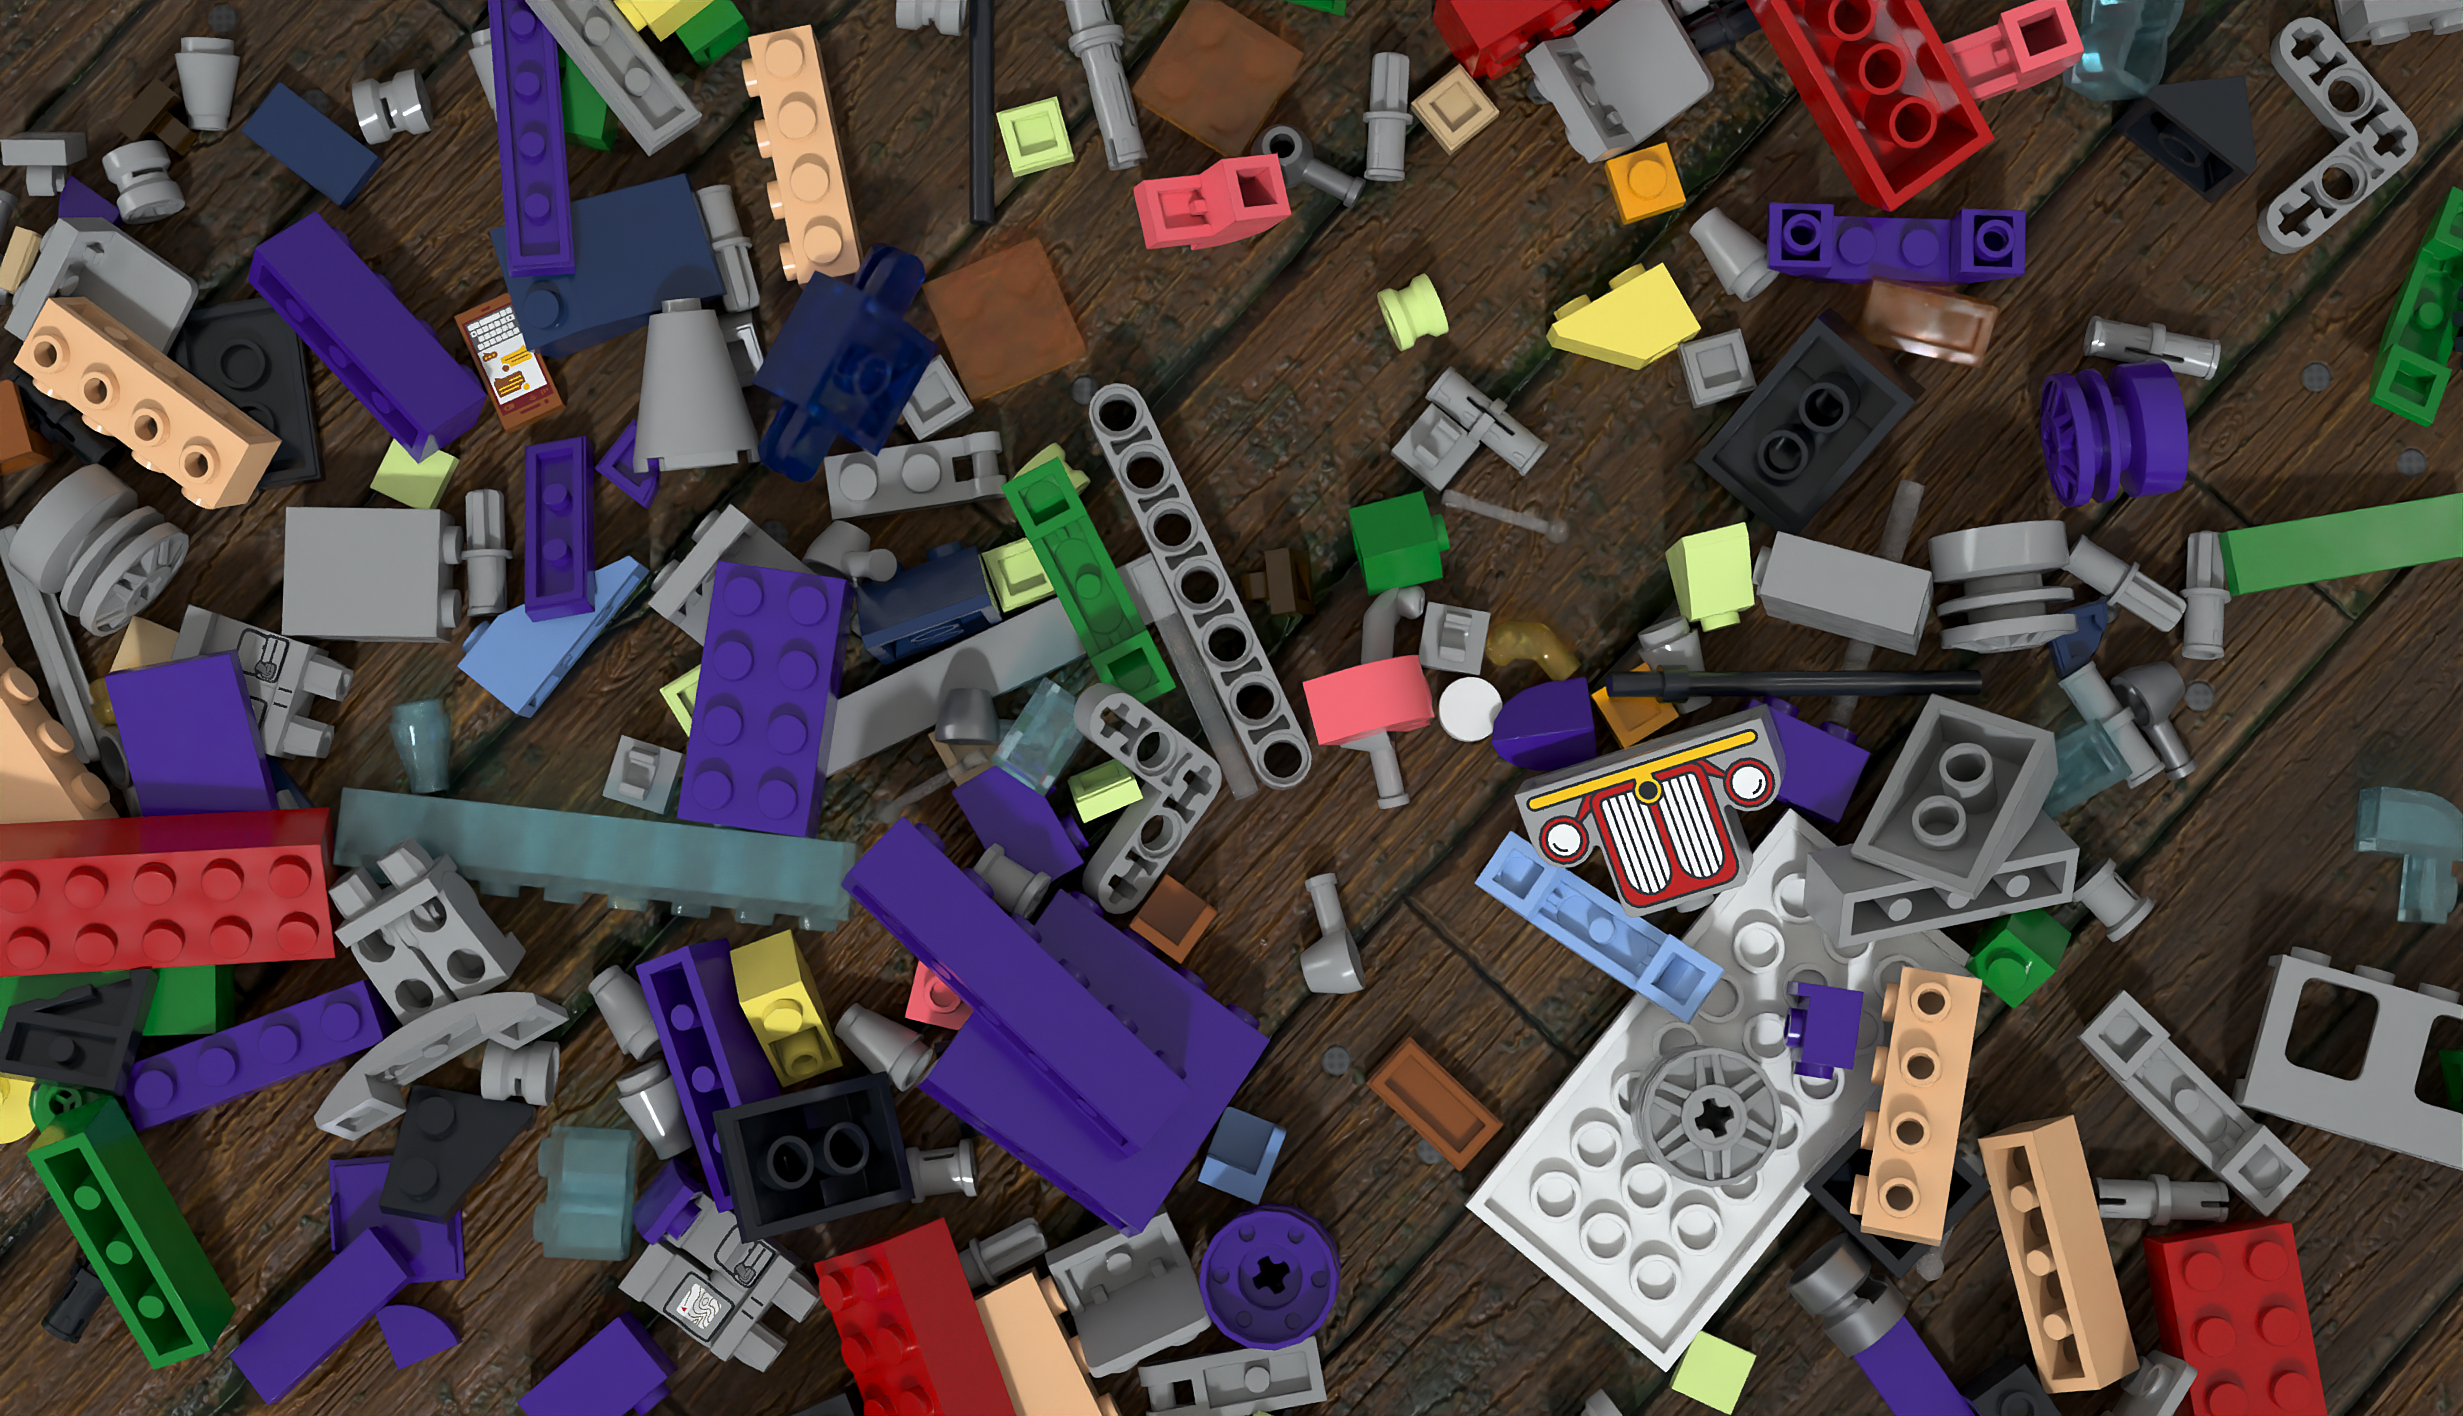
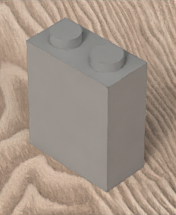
M286 507L282 635L299 641L451 643L452 628L459 627L462 617L461 594L458 589H453L454 564H461V552L464 551V537L461 526H455V517L441 509Z
M1779 531L1777 532L1773 548L1762 546L1752 578V583L1758 585L1757 595H1760L1768 616L1912 655L1917 654L1934 596L1932 572Z

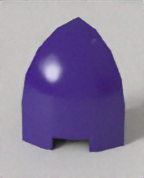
M1586 677L1546 682L1524 689L1507 701L1493 723L1491 742L1498 755L1514 766L1535 771L1558 770L1596 758L1595 732Z

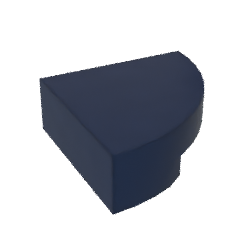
M2105 598L2053 613L2077 615L2079 631L2062 635L2047 642L2057 678L2078 671L2094 655L2101 642L2103 632L2106 630L2108 621Z

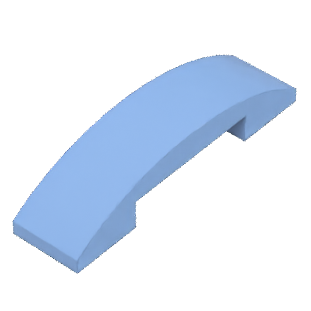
M1512 831L1508 833L1475 882L1478 887L1537 928L1688 1025L1725 972L1722 967L1671 934H1665L1641 917H1628L1621 904L1566 868L1549 865L1538 856L1531 843Z

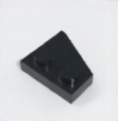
M141 968L129 972V979L98 988H95L92 984H86L66 990L60 996L51 1000L38 998L8 1007L0 1033V1077L123 1097L159 977L151 970Z
M414 1084L378 1204L381 1212L446 1225L467 1202L470 1190L478 1183L484 1182L501 1163V1154L523 1130L528 1132L536 1124L538 1117L536 1107L506 1100L484 1099L483 1096Z

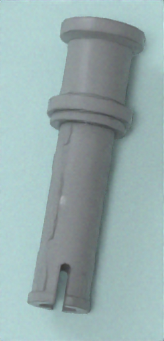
M1059 0L1065 3L1073 34L1068 40L1070 50L1074 52L1076 57H1081L1087 75L1094 110L1105 145L1109 170L1128 169L1138 166L1139 163L1147 162L1149 159L1139 131L1137 116L1119 47L1123 45L1125 35L1123 27L1115 24L1109 0Z

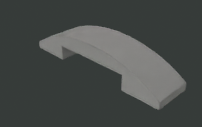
M2120 989L2083 1028L2077 1037L2125 1091L2176 1141L2218 1179L2224 1181L2226 1186L2262 1216L2268 1217L2311 1170L2265 1125L2255 1123L2168 1039L2170 1034L2125 990Z
M502 992L480 995L433 1010L392 1033L372 1048L342 1077L314 1116L317 1128L354 1141L407 1111L400 1092L401 1087L488 1038L516 1050L568 1021L567 1011L565 1008L535 993Z

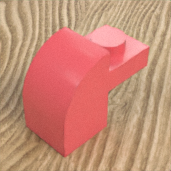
M2035 0L2000 13L1997 25L1943 44L1975 103L2011 90H2015V93L2044 82L2074 66L2080 61L2084 53V48L2067 0Z
M1277 153L1221 159L1200 175L1144 180L1133 188L1147 249L1190 245L1191 250L1219 246L1266 231L1291 215Z
M1407 655L1375 661L1302 682L1319 745H1343L1387 731L1408 732L1431 725L1429 719L1435 717L1432 709L1431 691L1423 675L1418 655Z

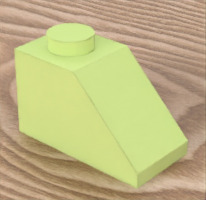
M1745 522L1682 537L1665 552L1681 616L1684 615L1688 624L1701 622L1703 632L1730 627L1741 623L1738 612L1745 611L1755 605L1749 536Z

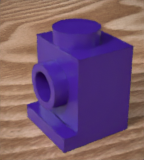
M1788 981L1786 994L1799 996L1797 1008H1788L1783 1028V1045L1792 1047L1790 1060L1795 1061L1793 1074L1833 1080L1834 1067L1853 1070L1864 992Z

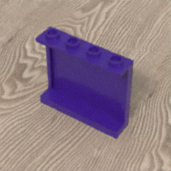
M1060 888L1043 907V912L1033 925L1042 937L1039 945L1057 962L1061 959H1066L1079 968L1091 984L1087 990L1105 1007L1113 1004L1123 1010L1139 1029L1135 1036L1153 1053L1157 1050H1162L1173 1057L1187 1074L1183 1081L1194 1092L1140 1151L1128 1158L974 1011L971 1012L943 1054L930 1067L917 1087L1124 1236L1131 1238L1144 1231L1270 1042V1039L1258 1031L1260 1024L1250 1013L1233 1004H1228L1224 1007L1206 994L1208 986L1196 974L1180 966L1173 970L1154 956L1156 952L1155 947L1143 936L1130 929H1124L1123 932H1120L1101 917L1104 912L1092 899L1077 891H1072L1069 895Z

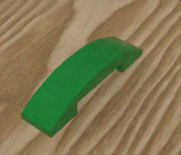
M2454 186L2446 193L2404 278L2378 348L2369 387L2368 401L2426 428L2434 421L2452 369L2446 367V364L2454 346L2453 338L2457 337L2461 327L2452 326L2453 312L2463 310V302L2456 299L2460 287L2463 286V191Z
M1059 457L1001 485L1029 543L1032 545L1101 682L1118 687L1141 704L1176 688Z

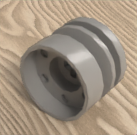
M96 463L82 467L64 478L39 501L27 515L13 537L8 552L10 566L41 592L54 594L62 591L60 595L61 608L70 615L80 616L81 625L93 635L104 637L117 632L129 624L132 616H139L162 593L184 561L189 548V537L176 525L169 522L165 523L164 515L157 509L150 506L137 509V493L109 469Z
M2043 520L2000 524L1951 532L1932 537L1928 540L1933 582L1946 585H1963L1964 590L1963 597L1949 600L1937 606V616L1942 618L1967 616L1968 625L1939 632L1941 648L1977 651L1980 654L2006 652L2043 646L2057 637L2079 631L2077 615L2046 614V606L2075 599L2074 590L2061 586H2043L2042 574L2056 571L2070 564L2065 522L2060 520Z
M1704 1044L1674 1047L1652 1060L1635 1083L1629 1108L1633 1134L1647 1158L1669 1174L1685 1182L1709 1188L1738 1184L1761 1170L1777 1148L1783 1123L1779 1093L1765 1070L1741 1053ZM1705 1100L1709 1104L1723 1107L1724 1115L1715 1119L1717 1130L1714 1132L1707 1127L1696 1125L1695 1118L1704 1113L1702 1102Z

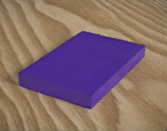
M237 649L112 671L104 677L143 817L280 810Z

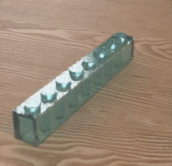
M343 787L333 864L353 866V869L363 865L375 882L391 883L378 865L377 860L390 847L408 836H412L430 855L432 860L447 852L458 867L455 873L464 879L481 881L479 892L481 894L519 897L520 885L545 888L543 898L545 901L582 904L583 893L589 892L607 894L608 908L646 911L647 899L672 902V915L709 918L711 906L736 909L735 922L773 926L774 913L800 916L799 929L837 933L838 920H855L857 900L841 886V883L847 872L862 858L863 845Z

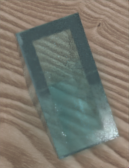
M1044 677L993 754L990 762L1044 797L1088 740L1076 728L1073 718L1078 697L1053 680ZM1101 713L1100 718L1103 719L1105 715Z
M2097 718L2075 723L2054 736L2059 773L2041 808L2050 818H2053L2129 777L2133 773Z

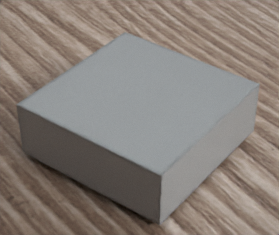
M1740 328L1680 344L1677 347L1693 409L1753 393L1757 388Z
M938 355L886 387L920 443L927 441L974 412L972 405L941 355Z

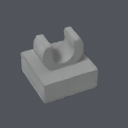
M22 132L0 140L3 165H28L26 184L29 196H55L57 192H62L68 180L66 165L88 158L85 133Z
M1431 403L1392 449L1390 455L1439 494L1479 447L1480 442L1474 443L1467 437L1469 433Z
M1428 602L1418 649L1421 667L1478 677L1480 675L1491 613Z
M621 735L602 796L667 815L686 755Z

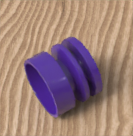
M2161 359L2117 365L2111 369L2107 384L2102 375L2093 368L2082 370L2077 374L2076 378L2070 373L2064 372L2052 374L2045 379L2040 402L2041 444L2051 486L2059 502L2066 508L2082 506L2088 503L2090 498L2094 499L2097 503L2108 502L2115 498L2119 484H2121L2124 492L2132 498L2173 493L2182 488L2187 476L2189 458L2188 426L2180 389L2167 363Z
M1265 1203L1242 1210L1216 1233L1202 1258L1199 1289L1206 1312L1224 1335L1247 1348L1276 1351L1303 1342L1323 1325L1339 1292L1341 1261L1334 1238L1316 1217L1294 1205ZM1269 1256L1274 1264L1285 1261L1289 1266V1270L1282 1279L1284 1287L1277 1288L1272 1280L1266 1281L1263 1284L1260 1282L1257 1275L1264 1267L1263 1257Z

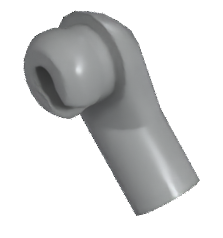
M1412 585L1400 589L1399 587L1389 589L1380 593L1371 604L1363 618L1361 665L1393 658L1395 626L1402 616L1408 619H1415L1423 613L1425 592L1421 586Z

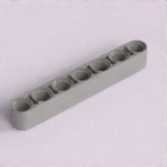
M1119 383L1106 385L1096 392L1089 408L1093 432L1256 775L1263 784L1272 789L1286 790L1294 788L1304 780L1311 767L1312 755L1307 740L1144 399L1137 390L1129 385ZM1123 402L1133 407L1137 413L1136 419L1132 426L1126 430L1119 432L1111 431L1100 421L1101 414L1110 404ZM1144 458L1153 459L1164 470L1161 481L1156 486L1148 489L1136 487L1127 477L1128 470L1132 464ZM1170 515L1184 518L1191 527V534L1188 539L1181 545L1174 547L1164 545L1155 536V527L1158 522ZM1205 572L1213 576L1217 581L1218 592L1208 603H1192L1183 595L1182 584L1192 573ZM1226 628L1239 632L1246 643V650L1243 655L1237 660L1230 662L1220 661L1215 658L1209 649V641L1213 634ZM1253 685L1266 689L1273 699V708L1270 714L1258 720L1248 719L1243 716L1236 704L1239 693L1246 687ZM1287 743L1298 751L1301 759L1300 768L1292 776L1286 778L1276 777L1266 769L1264 754L1273 744Z

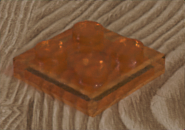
M1190 0L1132 89L1131 96L1133 100L1226 158L1242 157L1304 61V53L1219 0Z
M1038 237L922 285L972 404L1088 356Z

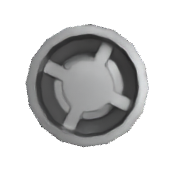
M1844 1232L1826 1242L1803 1261L1789 1277L1785 1288L1808 1314H1822L1824 1316L1822 1330L1845 1356L1851 1357L1864 1351L1884 1336L1902 1318L1910 1302L1885 1274L1872 1275L1870 1268L1873 1260L1849 1233Z

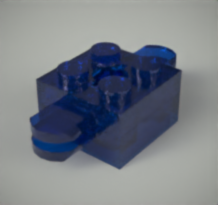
M884 242L873 244L850 285L817 270L814 271L752 381L753 384L782 402L780 409L758 446L760 461L766 468L781 473L793 481H810L835 438L841 439L876 457L878 456L939 347L903 320L926 276L924 265L917 256Z

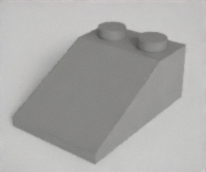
M1931 694L1851 849L1852 857L1975 900L2033 825L2059 773L2054 733Z

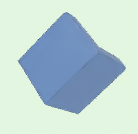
M1226 1107L1199 1172L1198 1181L1258 1205L1285 1138L1286 1128L1237 1108Z

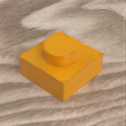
M1667 142L1608 160L1604 165L1623 225L1683 207L1686 202Z
M1647 662L1632 671H1651ZM1606 686L1589 696L1621 749L1630 747L1679 717L1672 703H1658L1655 697H1608Z

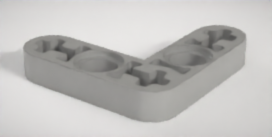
M2311 17L2294 20L2276 35L2270 47L2271 62L2276 71L2338 141L2339 145L2268 203L2261 211L2257 222L2258 235L2265 246L2281 254L2295 253L2315 241L2405 166L2416 154L2418 147V135L2412 122L2330 27L2321 20ZM2308 38L2315 47L2310 51V57L2305 56L2298 61L2293 57L2291 50L2296 46V41L2300 42ZM2331 61L2336 68L2328 72L2315 84L2310 77ZM2342 80L2349 82L2356 88L2359 95V103L2355 111L2345 113L2338 111L2332 106L2328 96L2329 87L2332 82ZM2372 109L2377 116L2369 121L2367 125L2356 131L2351 125L2367 115ZM2390 133L2397 142L2392 145V152L2389 151L2380 156L2376 153L2373 146L2377 144L2378 136L2381 137ZM2337 167L2349 174L2352 179L2353 189L2348 199H2334L2325 192L2322 186V177L2327 168ZM2309 200L2310 204L2317 210L2298 223L2296 227L2298 233L2292 231L2284 235L2278 228V225L2284 219L2282 214H2291Z
M1097 683L1088 687L1079 696L1073 715L1075 726L1082 735L1146 781L1140 790L1143 799L1135 801L1128 806L1091 858L1083 873L1082 885L1084 893L1105 911L1113 914H1122L1134 909L1140 903L1213 801L1221 786L1222 773L1215 759L1131 695L1112 684ZM1106 707L1127 722L1120 732L1100 718L1102 711ZM1152 732H1159L1160 745L1157 752L1146 761H1138L1137 749L1141 740ZM1190 769L1196 776L1187 785L1183 777ZM1168 796L1178 803L1174 809L1164 803ZM1162 815L1164 823L1160 835L1154 841L1142 844L1141 830L1144 824L1150 818ZM1130 849L1140 856L1137 862L1126 856ZM1116 874L1122 880L1114 889L1108 883Z

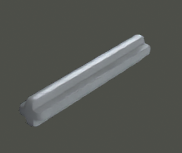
M21 524L4 527V529L0 530V558L61 723L73 738L74 748L72 751L84 765L99 762L101 756L96 739L98 732L106 728L57 594L41 592L10 566L8 552L13 537Z

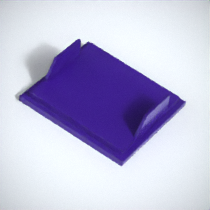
M393 1155L329 1160L331 1192L329 1213L331 1244L335 1257L368 1227L378 1226L417 1276L409 1283L466 1278L462 1207L446 1225L384 1214L381 1212L378 1204Z

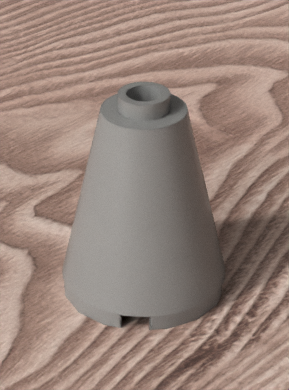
M700 298L662 301L663 313L650 315L633 454L634 473L648 472L647 460L659 459L660 471L732 465V463H739L738 451L745 450L747 451L748 463L763 461L762 447L715 310H701Z

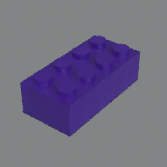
M717 561L677 818L817 839L854 603V588H856L849 581L841 578Z

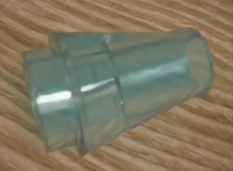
M427 699L392 705L393 721L387 722V726L409 779L411 794L434 792L450 788L448 766L451 713H445L443 699Z

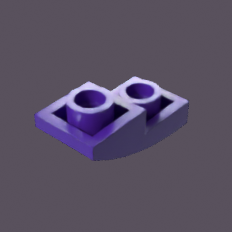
M679 1154L674 1155L632 1208V1218L641 1236L651 1245L665 1241L669 1235L678 1241L689 1230L703 1210L695 1202L705 1191V1188L691 1177L696 1168Z

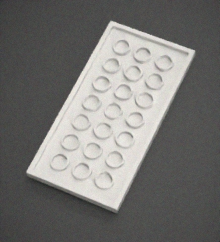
M1791 808L1785 809L1751 851L1754 861L1747 882L1740 887L1717 893L1714 897L1715 900L1706 906L1679 939L1725 970L1689 1025L1638 993H1635L1464 1203L1468 1209L1665 1372L1670 1369L1809 1197V1193L1803 1186L1864 1125L1866 1110L1878 1111L1880 1109L1883 1086L1871 1084L1877 1045L1890 1048L1894 1023L1881 1020L1887 982L1900 984L1903 966L1976 978L1964 967L1970 955L1939 929L1838 949L1803 907L1808 852L1838 846ZM1788 981L1864 992L1853 1070L1834 1067L1833 1080L1793 1074L1795 1061L1790 1060L1792 1047L1783 1045V1028L1787 1010L1789 1007L1797 1008L1799 996L1786 994ZM1704 1044L1741 1053L1765 1070L1779 1093L1783 1123L1777 1148L1761 1170L1738 1184L1709 1188L1685 1182L1669 1174L1647 1158L1633 1134L1629 1108L1635 1083L1652 1060L1674 1047ZM1705 1100L1702 1102L1704 1113L1695 1118L1696 1125L1707 1127L1714 1132L1717 1130L1715 1119L1724 1115L1723 1107L1709 1104Z

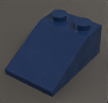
M685 173L570 202L576 274L510 278L505 225L489 231L528 352L560 359L649 325L650 315L663 313L662 301L700 298L701 304L727 295L690 175Z
M956 541L939 546L926 553L927 563L904 570L902 562H897L896 572L890 580L874 581L867 578V584L854 588L861 637L865 649L887 666L986 631L1005 622L981 553L976 545L964 549L962 541Z

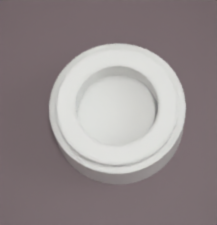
M1476 677L1461 678L1451 683L1442 693L1438 702V718L1443 729L1453 738L1464 742L1479 741L1493 732V723L1502 709V701L1497 690L1487 681Z

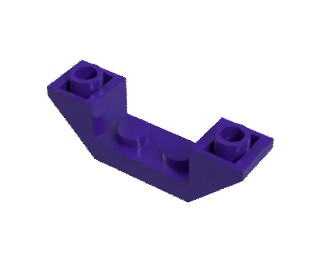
M1769 203L1766 268L1818 283L1947 287L2021 277L2025 274L2026 211L1961 209L1951 220L1834 216V205Z

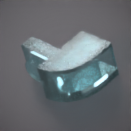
M2385 786L2360 789L2354 852L2404 858L2398 921L2416 924H2446L2447 913L2453 910L2458 893L2456 877L2451 875L2452 864H2463V814L2449 801L2428 792Z

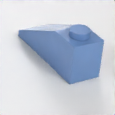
M627 556L595 571V612L533 623L525 613V604L497 616L492 624L484 621L474 629L464 642L462 651L466 653V656L457 666L516 714L531 718L650 570L631 556Z

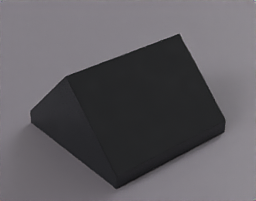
M2245 75L2154 85L2122 114L2112 126L2210 204L2248 177L2257 166Z
M1862 1126L1803 1188L1843 1232L1849 1233L1868 1255L1898 1280H1901L1933 1245L1861 1232L1862 1215L1850 1213L1855 1176L1856 1174L1869 1176L1873 1153L1872 1150L1860 1148L1863 1132ZM1956 1152L1942 1237L1991 1188V1185Z

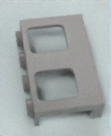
M2292 947L2290 956L2284 954L2270 956L2268 966L2275 967L2246 1077L2245 1079H2236L2231 1100L2241 1107L2463 1171V1114L2426 1104L2420 1101L2415 1094V1084L2433 1020L2437 1016L2443 1015L2463 1021V1006L2457 1004L2460 993L2425 983H2420L2418 993L2393 986L2396 975L2363 965H2356L2354 974L2329 968L2331 956L2300 947ZM2310 978L2370 994L2377 1000L2378 1009L2361 1072L2354 1080H2343L2295 1066L2286 1058L2285 1049L2304 983Z

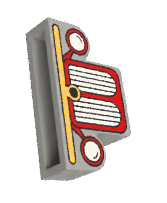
M1767 704L1526 779L1514 796L1535 851L1549 865L1559 868L1575 867L1584 862L1593 851L1595 845H1598L1604 855L1622 908L1628 917L1636 918L1676 906L1678 912L1684 913L1697 910L1712 903L1715 900L1713 894L1740 887L1747 882L1754 860L1736 809L1756 811L1771 804L1779 793L1787 766L1785 754Z

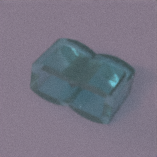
M2083 0L2081 10L2082 26L2077 31L2084 48V53L2078 63L2063 71V85L2092 101L2140 99L2154 85H2158L2162 78L2167 59V37L2173 32L2180 20L2185 0Z
M556 1125L552 1128L551 1138H542L538 1154V1173L541 1177H548V1194L546 1203H538L536 1206L533 1220V1237L535 1242H543V1257L623 1261L629 1258L633 1231L632 1208L634 1206V1189L637 1173L638 1129Z

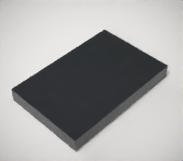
M263 297L191 308L173 342L176 363L282 440L253 492L326 481L307 344Z

